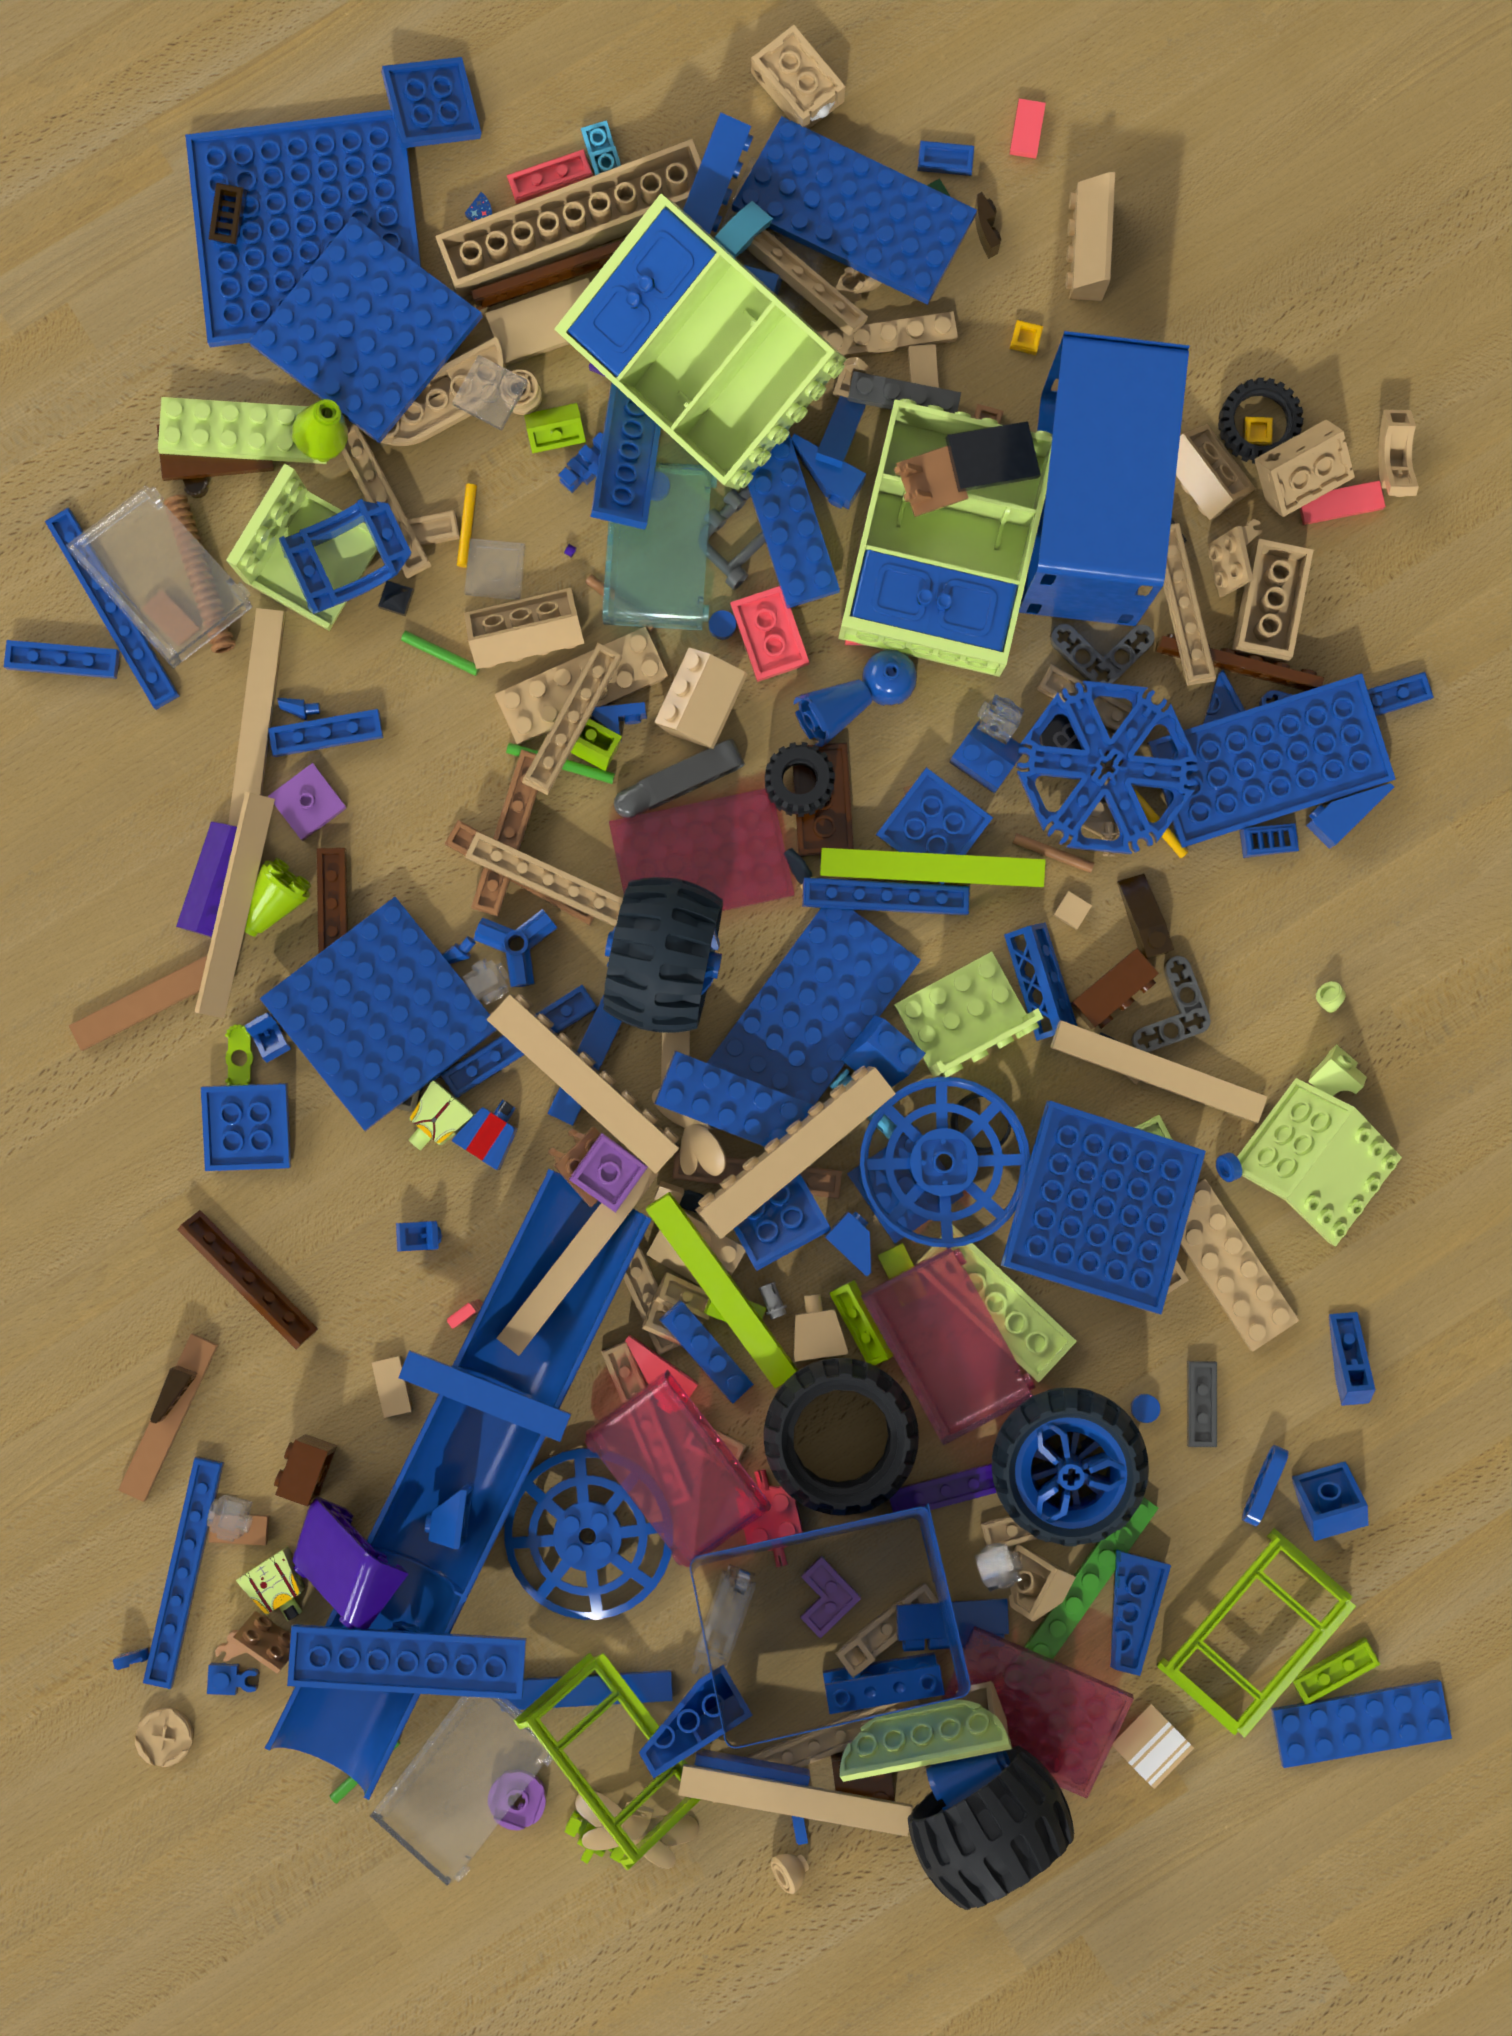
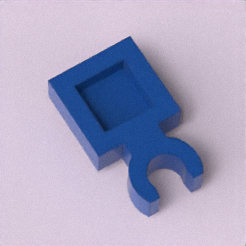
M210 1663L208 1665L207 1694L236 1695L238 1687H241L246 1692H254L258 1689V1685L249 1684L247 1677L257 1676L259 1670L249 1668L244 1673L239 1672V1664Z

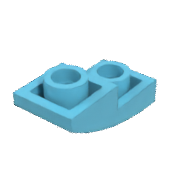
M607 120L581 128L595 175L621 166Z
M751 201L719 231L714 239L736 257L751 245L757 235L770 226L773 218Z

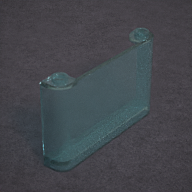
M656 462L646 529L608 521L602 613L604 625L703 630V621H709V605H704L710 494L712 488H717V478L704 466Z

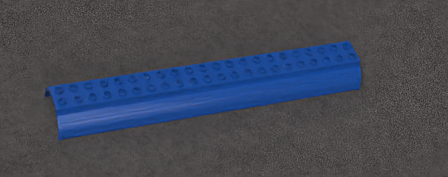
M548 1169L452 1367L560 1409L652 1219L632 1209L527 1347L518 1356L496 1338L601 1204L600 1201H597L592 1207H589L560 1173ZM438 1394L367 1539V1542L376 1551L387 1556L388 1564L393 1566L399 1564L409 1573L368 1629L387 1630L393 1627L394 1622L406 1621L409 1624L417 1625L419 1632L451 1633L546 1436ZM474 1483L466 1542L460 1549H453L428 1541L429 1533L425 1532L427 1515H432V1511L464 1485ZM333 1608L325 1626L346 1627L339 1620L341 1615ZM295 1687L265 1749L270 1751L274 1748H288L320 1758L352 1777L363 1789L364 1798L369 1800L420 1694Z

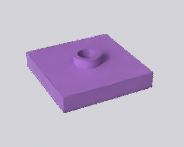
M313 763L268 796L275 799L274 805L302 841L347 809Z
M601 1133L569 1180L616 1213L648 1166Z

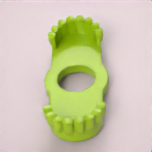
M235 1024L230 1026L225 1034L228 1038V1051L225 1056L226 1064L228 1065V1078L225 1082L227 1085H249L251 1082V1065L254 1060L251 1050V1035L247 1032L245 1026ZM236 1050H243L247 1054V1062L243 1066H237L232 1061V1054Z

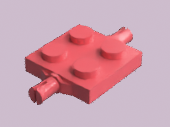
M766 1469L755 1471L754 1474L758 1488L751 1493L736 1497L747 1545L804 1533L796 1500L781 1486L769 1485ZM787 1546L768 1550L773 1551L776 1567L788 1565L784 1548Z

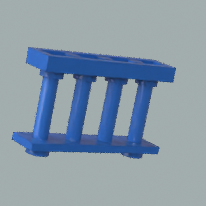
M934 1652L873 1662L854 1678L851 1677L845 1667L823 1671L829 1714L945 1695L940 1665H937Z

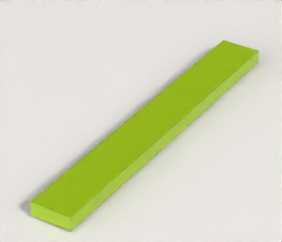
M822 848L820 876L1044 887L1046 859Z
M668 1192L646 1207L647 1213L775 1389L781 1386L799 1370L673 1195Z

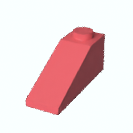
M629 1335L625 1341L654 1396L659 1399L657 1404L670 1414L673 1410L679 1413L699 1383L638 1339Z

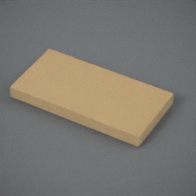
M589 278L485 313L493 337H497L504 357V367L570 344L555 330V327L590 284Z

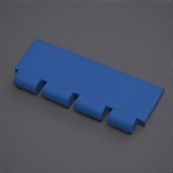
M1007 1598L952 1601L962 1648L979 1647L981 1635L984 1647L1004 1645V1634H1009ZM939 1602L896 1605L897 1640L902 1641L904 1652L924 1650V1639H927L929 1650L950 1649Z

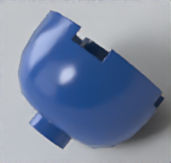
M887 649L877 652L868 659L863 668L862 682H865L870 689L872 701L879 705L902 704L911 696L916 687L917 672L914 663L906 654L898 650Z

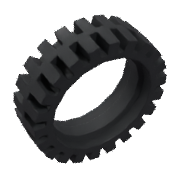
M1264 377L1257 378L1255 381L1250 379L1244 384L1241 383L1227 397L1219 414L1218 430H1221V440H1225L1224 446L1227 450L1230 448L1233 450L1232 455L1235 457L1240 455L1242 456V461L1252 460V464H1255V458L1301 433L1304 418L1301 417L1303 409L1298 406L1300 400L1298 397L1294 398L1292 396L1294 391L1291 388L1288 390L1284 388V383L1279 382L1275 384V379L1271 378L1264 381ZM1253 396H1263L1279 404L1286 415L1287 421L1283 437L1268 446L1254 445L1242 438L1235 427L1234 420L1236 409L1242 401Z

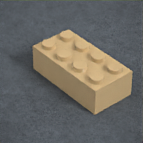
M1258 539L1254 544L1249 560L1253 580L1244 586L1232 650L1237 652L1236 655L1246 657L1247 655H1256L1262 657L1265 661L1287 663L1293 657L1313 549L1264 539Z

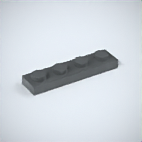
M853 371L848 401L892 410L894 400L910 399L915 401L916 405L925 407L936 405L943 408L946 412L955 413L958 412L961 392Z

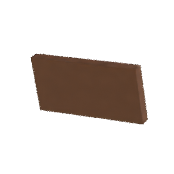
M160 424L157 425L158 439H159V425H160ZM160 454L163 481L274 471L273 460Z
M833 743L819 747V751L821 753L825 752L828 755L829 762L832 761L834 766V789L829 801L825 803L821 810H816L815 814H804V817H798V814H796L798 854L800 857L821 856L822 848L854 849L847 743ZM793 766L794 793L805 794L810 792L816 785V775L806 766Z

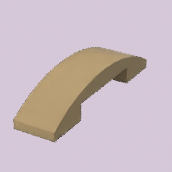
M923 1583L867 1624L835 1655L851 1677L854 1678L873 1663L875 1657L897 1641L896 1605L935 1603L939 1601L926 1583Z

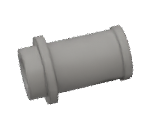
M775 1282L758 1288L768 1310L766 1316L769 1315L771 1320L787 1314L785 1310L787 1305H783Z

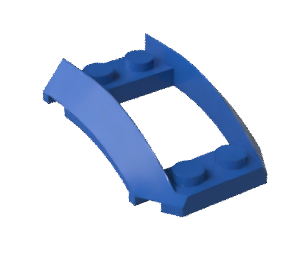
M363 499L357 500V503L326 520L301 529L299 533L279 538L284 557L287 558L307 601L308 609L313 614L358 597L393 578L412 554L389 503L378 501L372 503L363 501ZM365 522L384 562V566L350 584L333 590L314 547Z

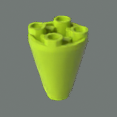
M329 399L320 400L297 415L293 424L292 440L304 455L320 462H327L344 450L348 441V428L339 406L334 401Z
M276 858L273 862L265 861L257 875L245 932L255 937L258 933H263L306 902L310 897L309 889L312 886L310 882L302 876L296 877L289 871V866L279 858Z

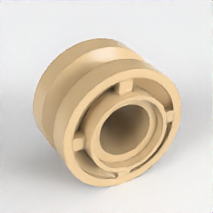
M514 370L503 378L500 385V393L509 410L518 415H525L534 412L539 407L542 401V390L532 373L526 370ZM527 389L523 395H516L519 390Z

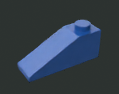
M793 434L791 440L796 455L824 496L828 498V502L837 508L845 507L849 510L865 483L866 473L845 461L842 468L816 460L819 447Z
M1389 783L1333 801L1325 807L1320 804L1309 814L1312 820L1306 826L1330 849L1343 839L1394 786Z
M1358 1312L1329 1314L1335 1380L1341 1406L1368 1404L1376 1389Z

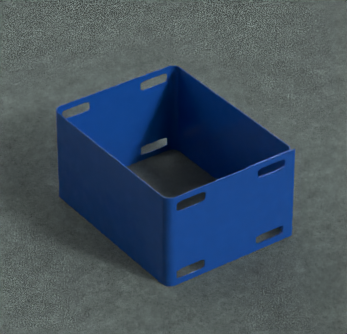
M1064 331L1040 400L1037 431H1046L1053 436L1046 496L1019 613L1136 626L1162 589L1166 574L1189 357L1188 349L1190 345ZM1059 379L1058 390L1052 391L1051 388L1054 380ZM1140 586L1153 587L1148 595H1138Z
M929 1503L925 1507L912 1508L699 1555L690 1563V1573L724 1740L732 1748L746 1747L965 1697L970 1691V1679ZM907 1519H916L920 1525L932 1581L935 1583L958 1682L957 1694L943 1700L744 1745L734 1746L730 1744L726 1737L694 1580L695 1569L700 1565L778 1547L790 1546Z

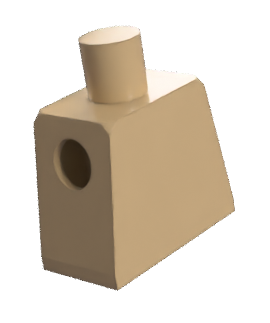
M821 1294L804 1296L806 1312L795 1314V1362L848 1354L835 1309L823 1310Z

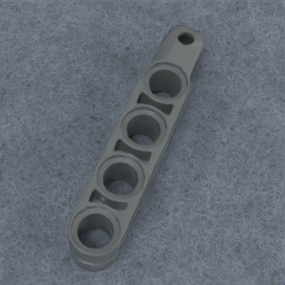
M734 739L715 745L714 749L704 750L620 791L614 798L615 811L623 818H635L742 768L745 762L738 751Z

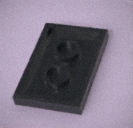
M1028 421L949 434L945 438L958 492L1032 480L1041 476Z

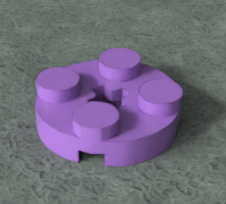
M523 1769L506 1770L496 1779L488 1797L489 1808H491L496 1822L510 1830H522L536 1823L541 1818L546 1806L545 1785L530 1771ZM517 1792L521 1793L522 1798L525 1799V1804L520 1803L518 1807L514 1806L513 1800L510 1799V1795H516Z

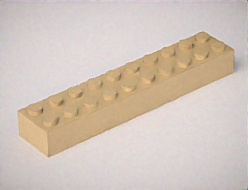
M693 139L436 235L439 250L456 293L460 297L470 295L472 290L549 265L628 235L660 194L666 196L683 210L701 164V159Z

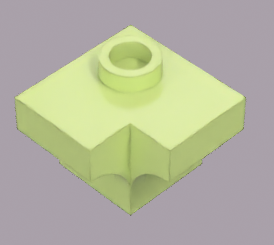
M1336 1044L1324 1060L1312 1071L1308 1082L1315 1088L1334 1096L1340 1091H1351L1357 1094L1364 1087L1367 1077L1356 1068L1358 1062Z

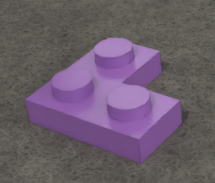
M822 1555L801 1575L805 1582L820 1597L800 1616L820 1639L861 1599V1596Z

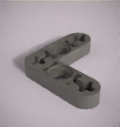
M1060 624L1055 627L1051 633L1050 641L1053 648L1087 681L1099 682L1096 679L1098 673L1094 669L1090 673L1087 671L1096 660L1099 664L1095 668L1100 673L1104 671L1108 673L1106 677L1108 682L1102 680L1101 683L1113 684L1150 648L1155 636L1153 630L1147 625H1137L1104 657L1068 624ZM1058 632L1061 634L1067 632L1069 634L1067 640L1072 645L1075 641L1079 643L1074 647L1071 654L1067 652L1071 646L1066 641L1058 642ZM1135 633L1139 635L1145 633L1147 635L1145 639L1147 644L1140 642L1133 650L1130 645L1137 639ZM1079 650L1087 651L1090 654V662L1087 664L1077 662L1075 658L1076 652ZM1119 650L1127 652L1129 662L1123 665L1117 663L1114 658L1115 652Z
M1172 957L1164 965V975L1179 1014L1136 1030L1131 1038L1133 1047L1150 1052L1203 1033L1209 1028L1211 1022L1210 1015L1191 965L1184 957ZM1175 961L1177 965L1184 966V970L1180 972L1182 979L1184 980L1188 977L1190 981L1182 983L1177 987L1174 982L1180 981L1177 973H1171L1170 970L1174 967L1173 962ZM1184 987L1191 988L1194 992V999L1190 1003H1185L1180 998V991ZM1193 1014H1196L1197 1017H1202L1204 1022L1200 1023L1201 1028L1198 1029L1196 1025L1185 1028L1188 1031V1034L1185 1035L1184 1025L1179 1018L1183 1017V1023L1194 1019ZM1167 1023H1174L1178 1028V1035L1173 1039L1167 1038L1164 1035L1163 1029ZM1157 1027V1033L1162 1043L1158 1044L1157 1038L1148 1042V1048L1144 1044L1139 1045L1138 1039L1141 1038V1033L1143 1032L1145 1036L1155 1034L1156 1032L1153 1028Z

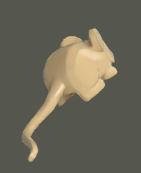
M848 267L844 270L845 274L840 277L835 289L849 301L857 302L862 298L861 293L870 292L882 283Z

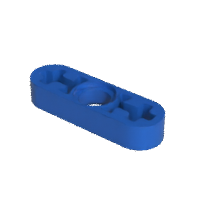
M1273 1445L1270 1448L1243 1510L1242 1521L1254 1526H1258L1261 1522L1287 1462L1288 1450L1277 1445Z

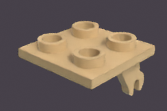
M1253 519L1244 527L1236 526L1208 544L1209 558L1212 561L1215 575L1214 582L1218 589L1219 597H1224L1253 580L1246 545L1262 533V530H1254L1253 526L1260 525V521Z

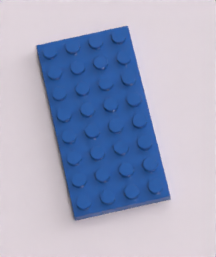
M781 116L732 204V211L738 213L753 201L773 218L768 227L769 229L927 305L977 213V209L806 127H802Z
M1363 674L1351 676L1183 730L1198 761L1197 764L1186 763V766L1195 765L1198 767L1196 773L1187 772L1186 777L1190 781H1197V784L1192 788L1184 786L1186 789L1195 791L1172 823L1176 836L1183 848L1396 780ZM1170 735L1147 742L1151 757L1176 759L1178 751ZM1162 788L1167 807H1169L1173 801V793L1169 789Z
M821 908L707 1063L815 1105L845 1063L840 1060L874 1015L880 1017L921 959L852 909Z

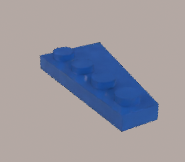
M1118 1549L1116 1550L1110 1667L1118 1671L1140 1676L1171 1565L1163 1561Z

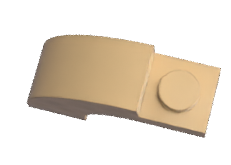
M1383 410L1379 435L1378 466L1381 488H1387L1389 496H1416L1419 486L1412 463V445L1416 424L1411 410Z

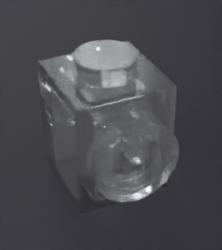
M995 694L989 703L985 701L979 709L977 716L980 717L977 729L1007 744L1019 727L1024 709L1015 705L1011 699L1002 698Z
M486 959L480 960L471 966L473 971L463 976L476 1000L479 1002L483 1001L485 1005L496 1001L509 991L507 989L509 985L505 980L509 978L508 973L502 963L496 965L492 959L488 962Z
M226 1494L220 1497L219 1500L215 1499L210 1507L207 1518V1526L211 1527L210 1532L217 1533L218 1539L233 1542L234 1538L238 1539L243 1536L244 1532L248 1533L253 1520V1516L249 1515L253 1502Z
M990 1544L980 1551L981 1554L975 1556L982 1582L990 1592L996 1589L1010 1588L1015 1582L1022 1580L1019 1569L1023 1567L1017 1552L1012 1553L1007 1544Z

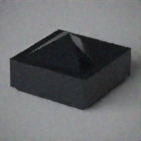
M386 581L378 607L406 617L414 593L413 588Z

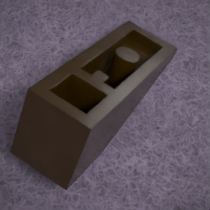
M1145 874L1117 881L1137 948L1146 959H1150L1173 951L1174 948L1166 922Z

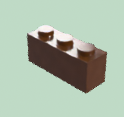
M1136 948L1073 1000L1071 1006L1090 1029L1095 1028L1097 1025L1102 1029L1114 1019L1111 1014L1115 1010L1120 1008L1123 1011L1135 1001L1132 998L1134 994L1139 990L1145 993L1156 984L1154 978L1159 973L1140 950Z

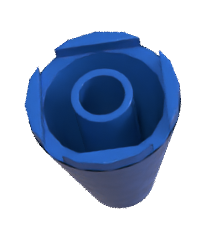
M857 679L795 697L794 705L798 703L799 710L795 714L806 736L809 739L815 737L819 741L815 745L823 747L872 703V694L865 682L863 683Z
M1000 1751L933 1764L926 1768V1773L936 1800L943 1799L946 1806L942 1809L946 1810L988 1784L1011 1762L1007 1752Z

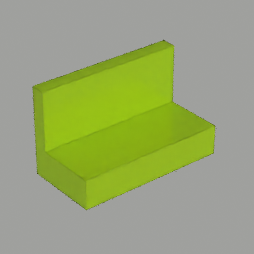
M577 403L524 415L532 454L586 442Z

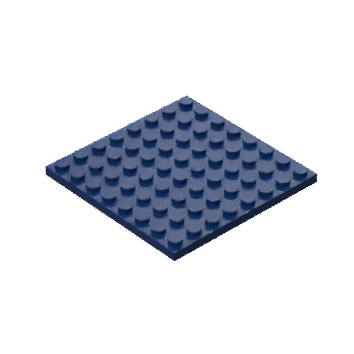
M391 110L185 135L207 343L210 348L249 343L352 217H355L421 267L408 148H400ZM216 183L243 187L247 190L246 204L237 245L209 240ZM225 196L224 200L236 202V197ZM225 206L222 208V211L234 213L235 208ZM220 217V222L233 224V219ZM218 228L217 233L231 235L232 230Z

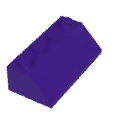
M217 822L210 823L176 927L212 938L237 827Z

